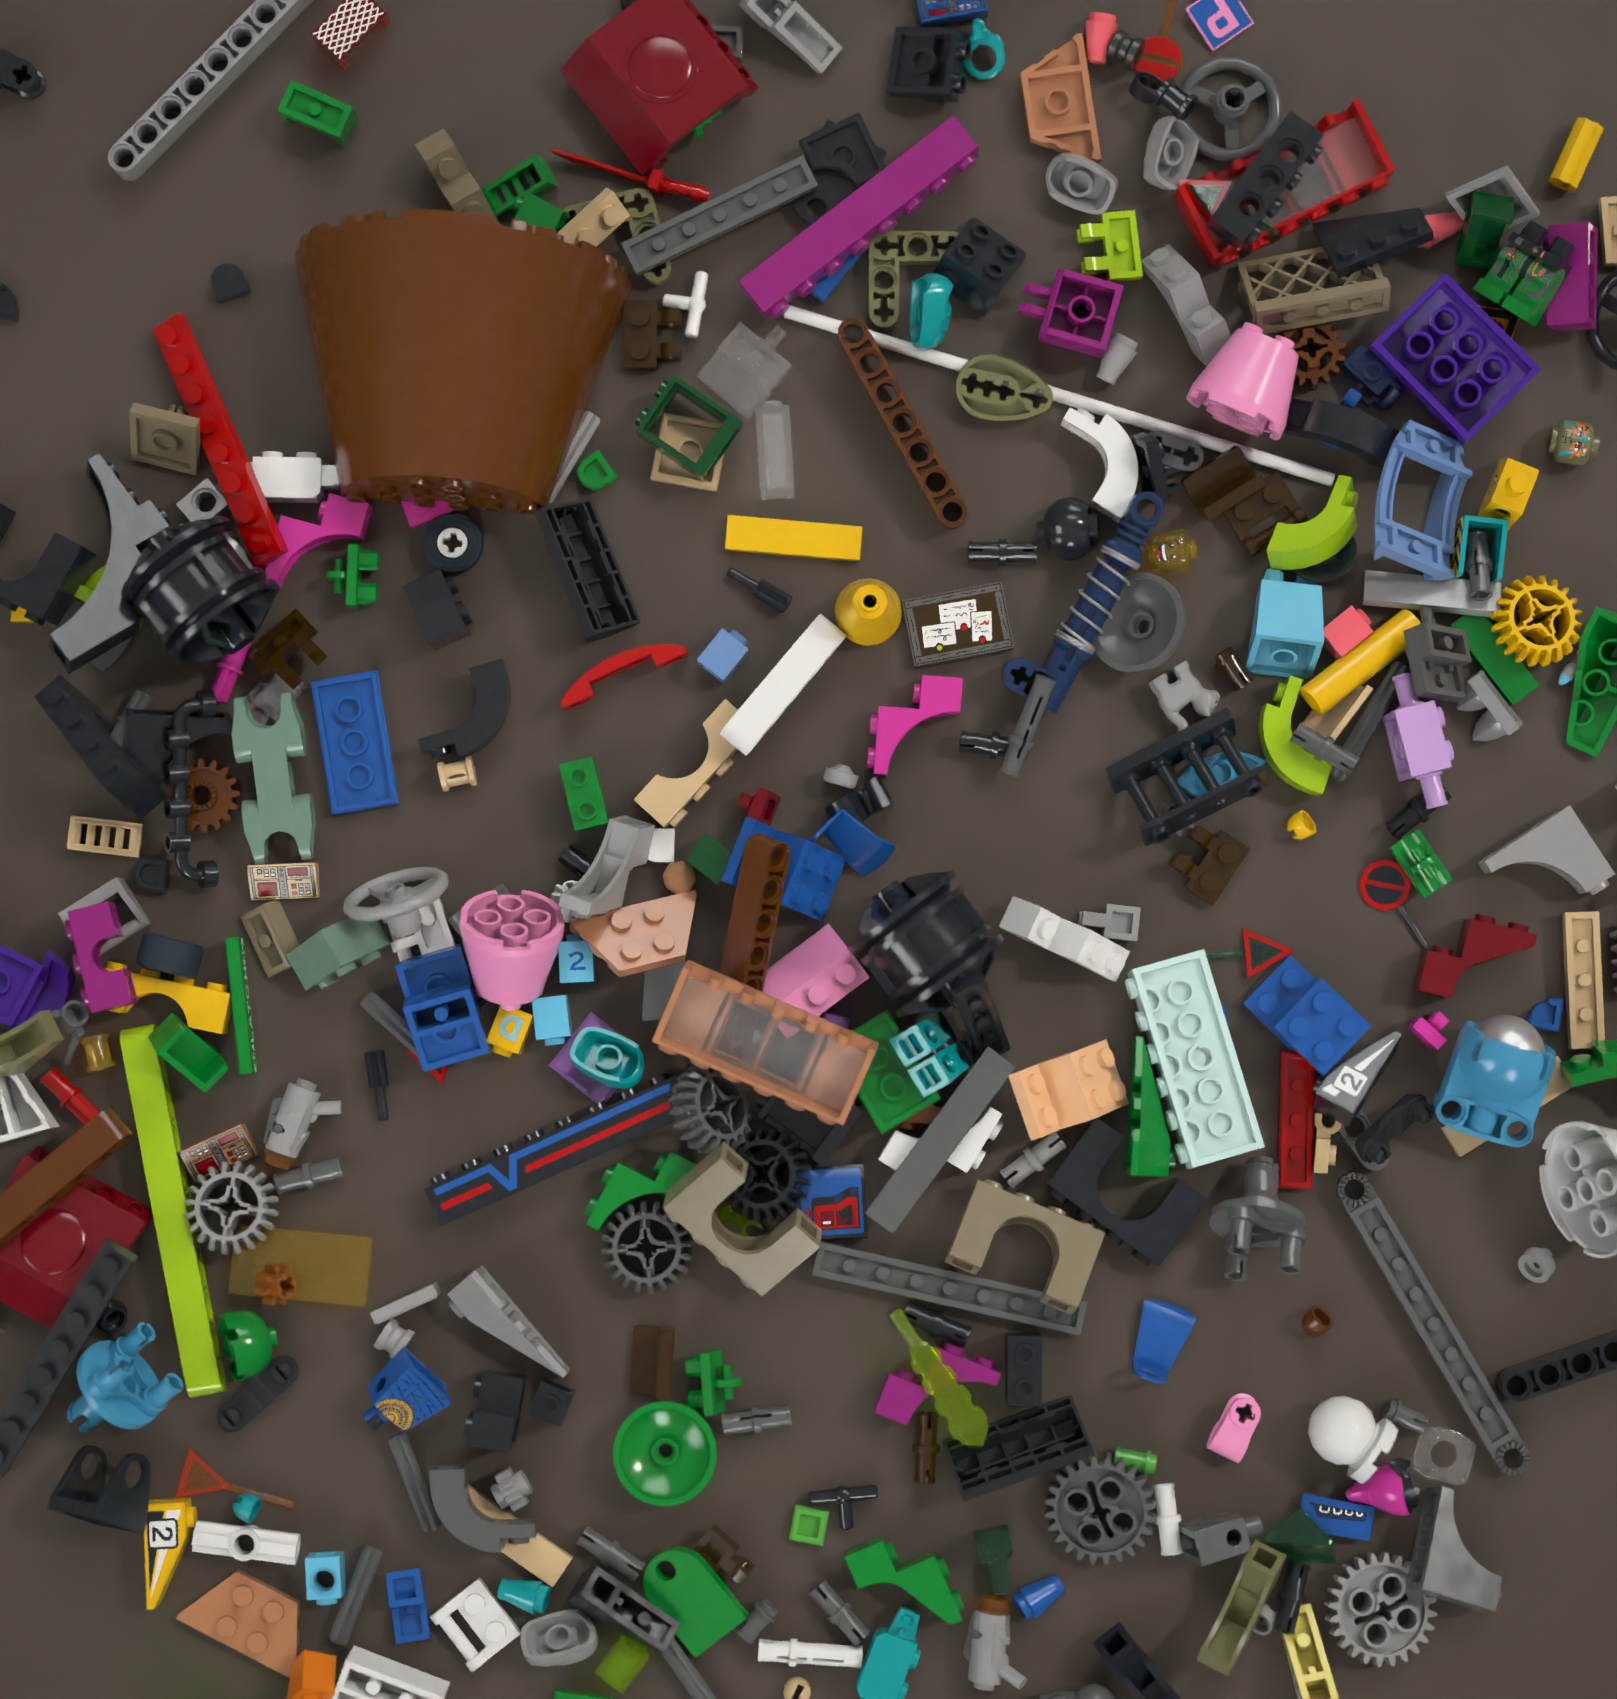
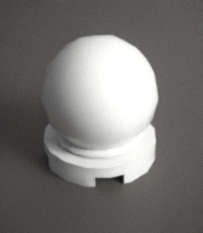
M1348 1396L1331 1397L1321 1402L1310 1416L1308 1426L1310 1441L1318 1454L1324 1460L1336 1465L1349 1464L1348 1476L1361 1484L1367 1481L1377 1470V1467L1372 1463L1378 1457L1381 1450L1388 1454L1398 1433L1396 1426L1386 1418L1375 1423L1372 1411L1363 1402Z

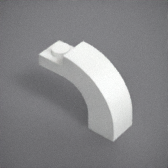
M1070 407L1060 425L1092 444L1099 451L1105 466L1103 483L1089 506L1118 523L1125 513L1130 500L1133 498L1138 483V460L1135 448L1126 431L1108 414L1104 416L1098 425L1094 422L1095 417L1086 410L1078 408L1076 411Z

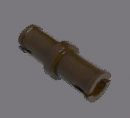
M924 1411L916 1413L917 1433L912 1451L916 1452L914 1482L918 1484H925L926 1481H928V1484L936 1483V1453L940 1452V1444L937 1443V1420L939 1414L936 1412L927 1411V1415L924 1414Z

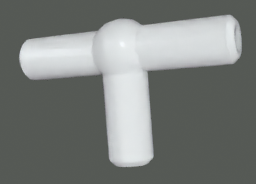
M697 271L695 273L691 297L665 294L663 297L664 307L689 310L685 335L688 338L694 339L698 337L702 312L706 307L704 298L708 274L704 271Z

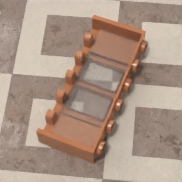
M690 960L686 962L681 971L652 1042L658 1044V1048L667 1054L677 1055L679 1053L690 1058V1062L699 1068L709 1069L711 1067L722 1072L721 1075L731 1082L741 1083L743 1081L754 1086L753 1089L757 1093L766 1097L775 1095L786 1100V1105L795 1110L804 1111V1109L814 1112L817 1114L818 1119L830 1125H836V1123L844 1125L879 1044L874 1040Z

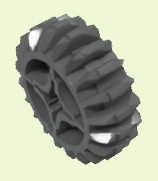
M693 1066L677 1077V1083L671 1087L674 1095L668 1101L674 1106V1109L669 1113L675 1116L676 1119L673 1127L680 1129L679 1139L688 1140V1149H697L698 1154L709 1155L723 1141L734 1150L746 1141L744 1134L751 1131L748 1123L754 1118L748 1113L749 1108L753 1106L747 1103L746 1095L749 1092L742 1090V1081L741 1083L731 1082L721 1075L722 1072L711 1067L709 1069H702Z
M641 1201V1212L637 1213L633 1204L627 1205V1211L630 1216L626 1218L621 1211H618L615 1216L621 1222L618 1226L611 1221L606 1225L608 1229L614 1231V1235H602V1240L611 1243V1247L602 1248L601 1254H612L613 1259L607 1260L604 1263L605 1268L616 1265L618 1269L613 1272L611 1278L615 1280L623 1274L626 1278L621 1286L625 1289L629 1286L631 1280L635 1281V1293H640L642 1283L647 1284L648 1293L653 1294L655 1291L654 1283L656 1282L659 1283L662 1291L668 1289L665 1280L667 1277L677 1284L679 1277L674 1271L677 1269L682 1273H686L688 1270L686 1265L680 1263L681 1259L692 1260L693 1254L683 1252V1247L694 1245L693 1240L682 1239V1236L689 1232L685 1228L679 1230L676 1226L678 1224L672 1222L665 1212L664 1214L658 1213L660 1209V1202L658 1201L654 1202L652 1211H647V1202ZM650 1219L664 1224L671 1231L674 1239L668 1240L655 1237L652 1232ZM640 1220V1236L638 1240L619 1245L624 1229L629 1224ZM645 1230L647 1231V1238H649L650 1244H656V1246L665 1245L658 1247L656 1251L652 1250L651 1253L653 1255L649 1258L650 1265L648 1264L645 1251L630 1249L636 1248L638 1243L643 1244L642 1239L645 1238ZM669 1250H676L671 1265L664 1271L655 1274L656 1255ZM627 1254L639 1257L643 1264L644 1275L628 1268L621 1255Z

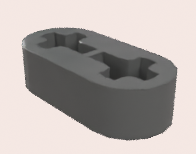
M1160 431L1148 433L1158 438L1164 449L1170 450L1169 453L1164 452L1163 466H1171L1182 474H1190L1201 466L1204 453L1202 448L1195 442ZM1189 449L1193 451L1192 457L1196 458L1197 462L1193 461L1189 466L1183 465L1184 459L1173 455L1174 452L1184 454Z

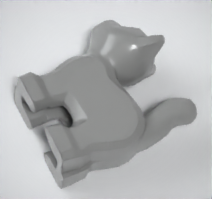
M1187 661L1173 668L1172 672L1176 677V682L1169 684L1167 682L1168 676L1164 673L1148 684L1153 694L1157 696L1161 710L1177 726L1178 732L1188 727L1187 721L1179 714V711L1188 703L1192 702L1197 714L1205 719L1217 710V704L1220 700V695L1216 690H1208L1202 687L1200 681L1190 672Z

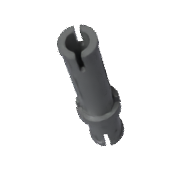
M1035 674L1033 685L1023 706L1014 733H1010L1007 739L1010 743L999 767L1000 771L1011 776H1020L1029 749L1033 750L1035 745L1033 738L1053 687L1056 684L1055 680Z

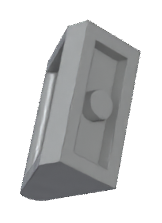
M115 877L58 913L65 924V921L69 920L67 911L107 901L112 902L121 896L136 918L121 926L123 936L108 940L102 946L100 955L151 924L125 880L119 877Z

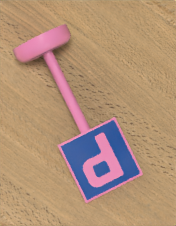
M1197 0L1185 9L1212 52L1254 24L1240 0Z

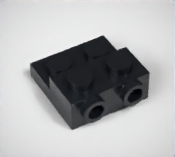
M896 27L886 92L890 96L922 97L926 102H958L959 93H964L967 86L966 74L962 73L964 60H969L971 57L972 46L970 40H967V36L959 28Z

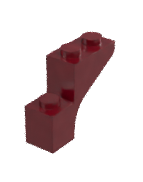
M1475 914L1474 919H1464L1455 957L1452 956V949L1433 945L1432 951H1421L1412 990L1445 999L1452 998L1459 977L1468 967L1478 962L1530 949L1535 945L1538 935L1528 933V926L1509 922L1508 927L1495 924L1496 918Z

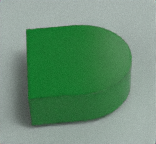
M596 450L582 460L578 466V479L581 485L590 491H600L618 479V476L599 450Z

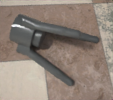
M82 1000L69 1001L60 1010H53L51 1012L58 1028L63 1032L72 1034L64 1058L66 1065L70 1064L79 1039L84 1034L82 1026L89 1017L88 1009L84 1006Z

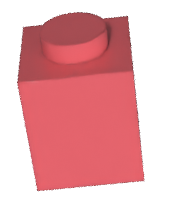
M1351 605L1324 627V647L1335 660L1343 657L1373 632L1369 627L1372 624L1371 620L1360 608L1355 610Z

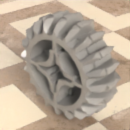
M236 1161L231 1172L229 1164L222 1162L220 1174L215 1167L210 1166L208 1173L211 1178L208 1180L200 1174L197 1176V1180L203 1184L202 1187L198 1189L195 1186H190L189 1191L197 1196L195 1200H185V1205L194 1207V1211L185 1213V1218L189 1220L197 1219V1222L189 1227V1231L195 1233L202 1230L197 1237V1241L201 1244L211 1238L208 1243L209 1250L215 1251L221 1243V1253L228 1255L233 1244L235 1253L242 1254L243 1242H245L250 1250L256 1248V1245L252 1238L256 1236L264 1242L267 1237L261 1232L262 1228L274 1229L275 1225L268 1222L267 1218L268 1216L278 1217L279 1212L269 1209V1205L278 1203L279 1199L276 1196L267 1197V1194L272 1192L275 1187L272 1183L261 1186L267 1176L261 1172L253 1178L256 1170L254 1166L249 1165L243 1173V1164ZM230 1181V1186H227L226 1192L221 1198L208 1200L216 1187ZM242 1181L247 1182L255 1191L258 1206L244 1202L242 1198L243 1190L240 1189ZM233 1199H236L235 1204L247 1209L232 1211L231 1217L228 1218L227 1216L230 1213L216 1206L231 1205ZM206 1210L219 1213L221 1226L223 1227L222 1235L217 1234L210 1227L206 1218ZM256 1216L254 1222L247 1230L233 1235L241 1219Z

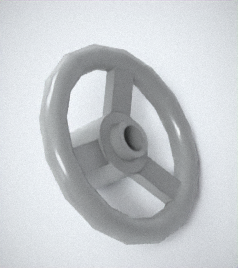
M435 867L407 868L384 874L354 889L344 900L343 912L353 920L358 921L386 920L389 929L393 930L396 937L414 934L421 929L420 921L422 917L419 909L435 901L446 891L449 886L448 874ZM427 880L413 888L409 886H404L403 884L406 882ZM371 895L380 899L381 904L370 908L357 906L362 900Z

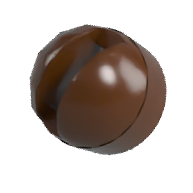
M1313 1306L1305 1313L1302 1319V1327L1310 1336L1317 1337L1323 1335L1333 1326L1330 1315L1319 1306Z

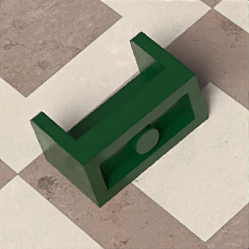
M1473 191L1456 241V265L1491 269L1498 258V246L1506 224H1512L1514 219V197Z

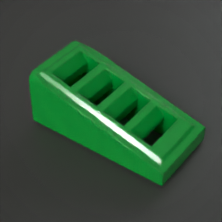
M534 154L481 188L496 218L499 219L511 213L517 200L521 196L525 198L527 192L541 197L559 185L546 160ZM535 170L539 174L542 181L537 182L533 174ZM524 176L530 186L527 190L520 180ZM510 183L514 185L518 196L515 198L508 187ZM498 189H501L507 201L504 205H502L495 192Z

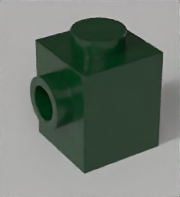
M706 833L685 860L719 886L723 882L721 880L732 852Z

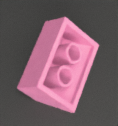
M828 923L767 969L763 992L819 1016L870 977ZM780 1021L778 1026L787 1039L800 1030L783 1021Z

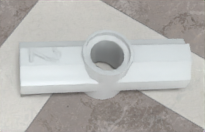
M201 1520L196 1522L192 1539L193 1552L231 1556L240 1561L253 1559L290 1565L297 1564L301 1545V1534L261 1529L252 1524L239 1526ZM246 1534L253 1538L255 1545L253 1550L247 1551L240 1546V1535Z

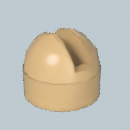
M798 1676L790 1678L784 1685V1698L791 1699L799 1684L803 1686V1689L798 1699H810L811 1687L809 1682Z

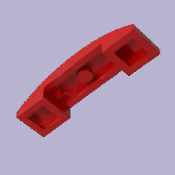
M657 644L637 647L616 654L594 666L581 676L561 700L562 708L566 712L595 699L596 696L591 685L648 659L653 658L659 670L688 657V652L685 646Z

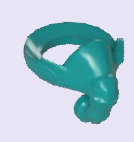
M976 18L973 20L971 34L968 38L972 46L971 55L976 47L988 45L996 53V63L991 70L981 72L973 66L970 57L969 60H964V66L971 76L979 80H989L996 77L1002 71L1005 64L1004 41L998 34L991 33L986 28L984 21Z

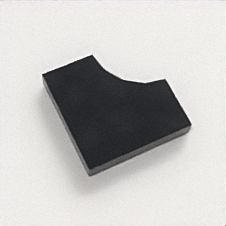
M860 112L798 140V144L812 173L821 171L838 172L850 179L856 189L886 168Z

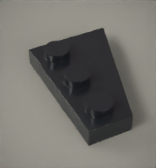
M1420 207L1312 223L1314 233L1338 278L1434 240L1433 230Z

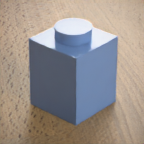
M722 628L698 657L697 663L725 684L749 654V649L745 646L748 641L734 629L728 633Z

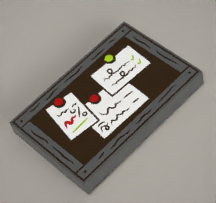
M1002 581L902 600L914 668L1015 648Z

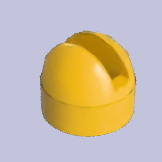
M1300 810L1288 819L1287 831L1294 830L1292 835L1294 839H1306L1317 831L1314 821L1304 810Z

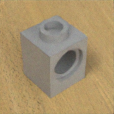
M208 478L203 480L176 503L191 522L227 516L231 512L219 483L214 485ZM209 496L215 497V507L209 512H202L200 508L202 500Z

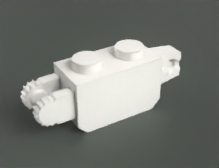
M265 451L262 452V457L253 456V462H250L267 502L318 503L325 497V490H338L340 488L336 466L325 465L323 459L317 458V454L313 452H297L296 457H283L282 452Z

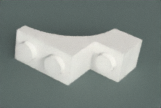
M1015 896L1012 897L999 925L1000 928L1060 955L1113 982L1117 981L1130 953L1125 948L1088 928L1062 919L1038 905Z
M988 1106L984 1114L974 1123L947 1161L966 1173L970 1167L976 1170L986 1154L985 1151L981 1150L988 1138L994 1141L1004 1124L999 1120L1002 1113ZM895 1129L879 1155L878 1160L896 1170L919 1138L906 1135Z

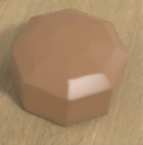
M683 861L670 863L662 875L665 888L675 894L691 891L696 882L693 867Z

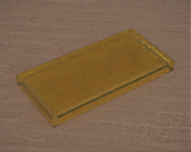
M238 1224L234 1235L244 1232L251 1225ZM263 1227L261 1232L266 1235L267 1239L263 1242L256 1236L252 1239L256 1245L255 1249L250 1250L245 1242L242 1243V1254H236L233 1249L228 1294L263 1297L254 1293L255 1276L260 1271L265 1270L264 1264L276 1265L279 1263L289 1265L288 1273L297 1277L296 1293L289 1300L363 1307L367 1304L373 1237L282 1228L269 1230Z

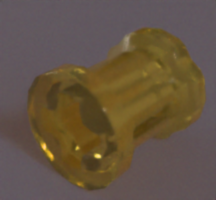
M109 1032L79 1040V1045L84 1046L88 1060L87 1073L117 1066L116 1060H112L108 1046Z

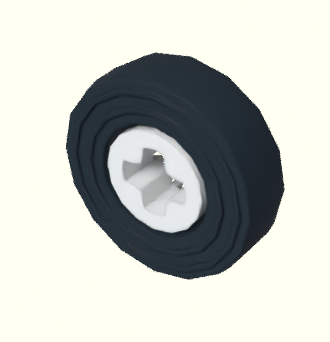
M458 513L444 514L434 519L426 528L423 536V552L428 562L437 570L440 569L446 574H462L472 569L480 560L484 549L483 536L479 527L469 517ZM452 535H457V540L462 542V546L456 547L454 552L450 553L448 546L444 545L445 540H450Z

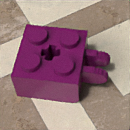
M1058 269L1052 289L1033 283H1026L1023 291L1026 294L1048 300L1046 309L1029 303H1020L1018 312L1042 320L1037 341L1102 359L1124 285L1067 269ZM1077 308L1084 309V315L1087 318H1077L1072 310L1076 313Z

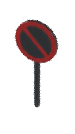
M1379 860L1370 864L1363 871L1360 878V892L1363 899L1371 907L1378 910H1392L1396 908L1423 949L1432 951V948L1402 905L1410 892V879L1400 864L1391 860Z

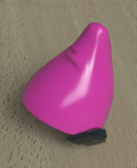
M1397 1458L1378 1466L1377 1470L1367 1481L1362 1484L1357 1481L1346 1491L1347 1500L1352 1503L1372 1505L1393 1515H1411L1412 1509L1417 1508L1420 1502L1417 1498L1420 1494V1487L1413 1486L1410 1473L1408 1472L1411 1461Z

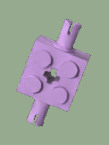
M1409 672L1392 677L1400 707L1386 714L1382 719L1399 782L1416 778V781L1420 780L1426 809H1432L1448 804L1440 774H1443V770L1452 767L1451 760H1454V751L1449 740L1445 741L1442 727H1445V717L1441 707L1436 708L1434 700L1425 703L1420 701L1419 696L1415 695V690L1411 684L1412 674Z

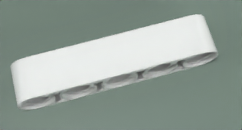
M820 613L729 720L719 735L747 756L838 648L847 634Z

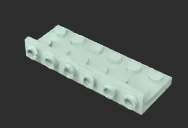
M1202 949L1152 963L1128 972L1129 979L1125 980L1126 990L1130 999L1135 998L1139 1010L1135 1012L1136 1023L1140 1032L1145 1031L1149 1043L1146 1045L1150 1065L1155 1064L1159 1076L1155 1078L1157 1092L1160 1098L1165 1097L1169 1109L1165 1111L1167 1125L1170 1131L1175 1130L1179 1142L1175 1144V1150L1180 1164L1185 1163L1187 1170L1265 1147L1205 950Z

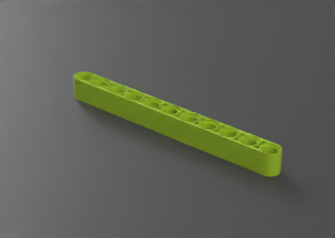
M154 1023L121 1030L120 1044L186 1390L189 1397L194 1398L224 1392L226 1390V1379L201 1247L197 1241L198 1232L192 1233L189 1231V1227L196 1221L185 1218V1213L194 1210L193 1207L185 1205V1200L191 1199L185 1164L178 1153L182 1151L165 1059L156 1053L148 1038L157 1028V1025Z

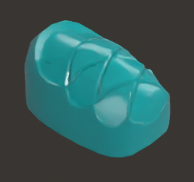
M928 273L912 281L909 306V338L916 348L937 347L943 341L952 313L949 295L953 284L943 275Z
M587 1027L579 1032L570 1049L572 1064L589 1077L606 1086L629 1089L634 1087L642 1078L645 1068L640 1047L625 1036L597 1027Z

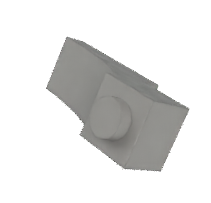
M741 0L738 4L761 28H765L782 41L817 74L823 73L843 48L796 1Z

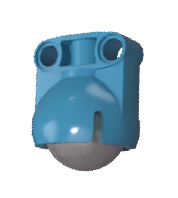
M1498 1015L1478 1023L1467 1021L1459 1032L1440 1089L1433 1097L1432 1105L1437 1118L1448 1127L1494 1143L1513 1147L1527 1145L1533 1138V1125L1556 1063V1051L1544 1044L1538 1031L1522 1018L1512 1015ZM1447 1101H1456L1458 1103L1456 1111L1450 1114L1441 1112V1107ZM1516 1121L1524 1123V1128L1518 1134L1507 1132L1511 1123Z

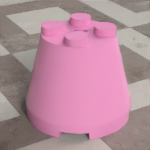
M1245 322L1242 328L1235 330L1194 381L1186 399L1197 408L1203 404L1207 407L1206 411L1213 415L1212 418L1237 430L1257 437L1262 432L1271 433L1269 438L1279 440L1286 427L1299 356L1293 349L1295 343L1290 339L1280 335H1276L1275 339L1262 334L1263 329Z
M496 890L478 894L464 904L461 909L460 932L475 986L474 992L477 996L500 1004V1007L506 1011H516L520 1009L521 1004L529 1003L542 995L564 934L562 909L557 903L544 895L532 891L522 890L521 895H498Z

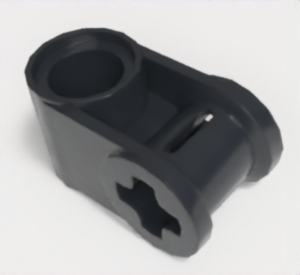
M0 48V89L9 90L28 99H35L41 96L46 89L44 75L29 61Z

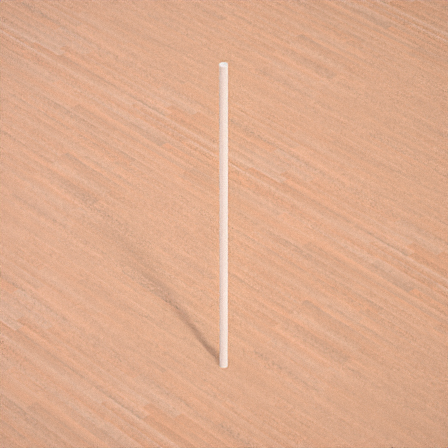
M792 305L784 313V318L838 334V328L843 322ZM850 327L845 330L843 336L860 341L863 333L857 327ZM869 330L878 347L959 372L968 361L931 348H916L911 342ZM987 377L986 380L993 382V378ZM1003 381L1002 385L1010 387V382ZM1048 385L1053 392V401L1081 408L1101 416L1108 414L1114 420L1149 431L1164 432L1224 453L1233 446H1238L1241 448L1247 461L1330 487L1333 484L1335 473ZM1036 388V392L1033 395L1048 399V397L1043 396L1042 389Z

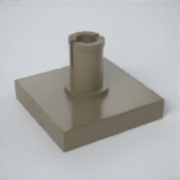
M133 403L129 411L131 460L197 476L201 467L200 418L189 416L187 409L181 405L177 412H175L176 404H170L167 410Z

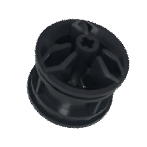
M226 516L187 522L175 527L165 528L148 541V547L144 548L121 589L122 597L127 602H134V607L137 611L147 617L162 637L161 642L166 649H171L169 658L175 665L219 658L225 654L231 655L243 649L254 639V634L260 629L275 597L279 593L280 586L276 580L266 579L267 574L261 567H255L254 563L239 545L240 539L234 532H231L233 526Z
M953 870L950 872L910 876L901 883L896 879L872 897L875 902L866 909L860 922L858 940L847 948L851 954L857 950L866 951L868 955L860 961L869 968L887 992L889 1000L892 1002L899 996L901 997V1008L895 1012L898 1018L942 1012L951 1005L954 1009L957 1008L948 983L978 969L981 970L986 979L994 962L995 947L1004 940L1001 934L995 938L985 937L983 934L991 927L983 920L965 896L963 889L959 886L954 891H950V882L956 877Z

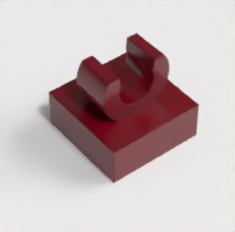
M758 787L755 796L741 792L737 805L749 810L746 817L770 826L781 797L767 789Z

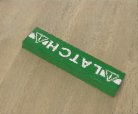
M243 937L226 938L225 945L238 1068L241 1075L258 1073L245 942Z

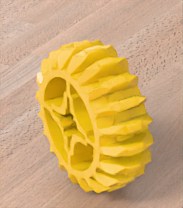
M1532 575L1526 576L1522 582L1515 580L1510 584V588L1505 587L1501 591L1502 598L1496 599V603L1501 605V610H1495L1490 616L1491 619L1498 622L1491 627V631L1495 633L1500 632L1501 635L1495 644L1499 645L1505 642L1508 645L1504 655H1509L1512 652L1516 653L1515 663H1520L1526 658L1528 667L1535 666L1537 662L1540 663L1541 667H1545L1551 663V660L1555 663L1562 660L1563 654L1568 655L1573 651L1571 644L1579 642L1580 636L1576 632L1580 631L1584 624L1575 619L1579 618L1583 611L1573 609V605L1577 603L1578 598H1571L1569 600L1566 597L1569 587L1558 590V580L1553 579L1547 585L1545 575L1539 576L1536 580L1533 579ZM1538 599L1546 602L1550 607L1542 605ZM1516 604L1519 607L1517 611L1520 616V622L1517 626L1514 620ZM1556 616L1559 623L1557 638L1554 635L1556 631L1553 626V620ZM1547 617L1540 623L1527 626L1533 619ZM1523 636H1529V637H1531V638L1535 641L1536 644L1531 643L1530 641H1528L1527 639H1525Z

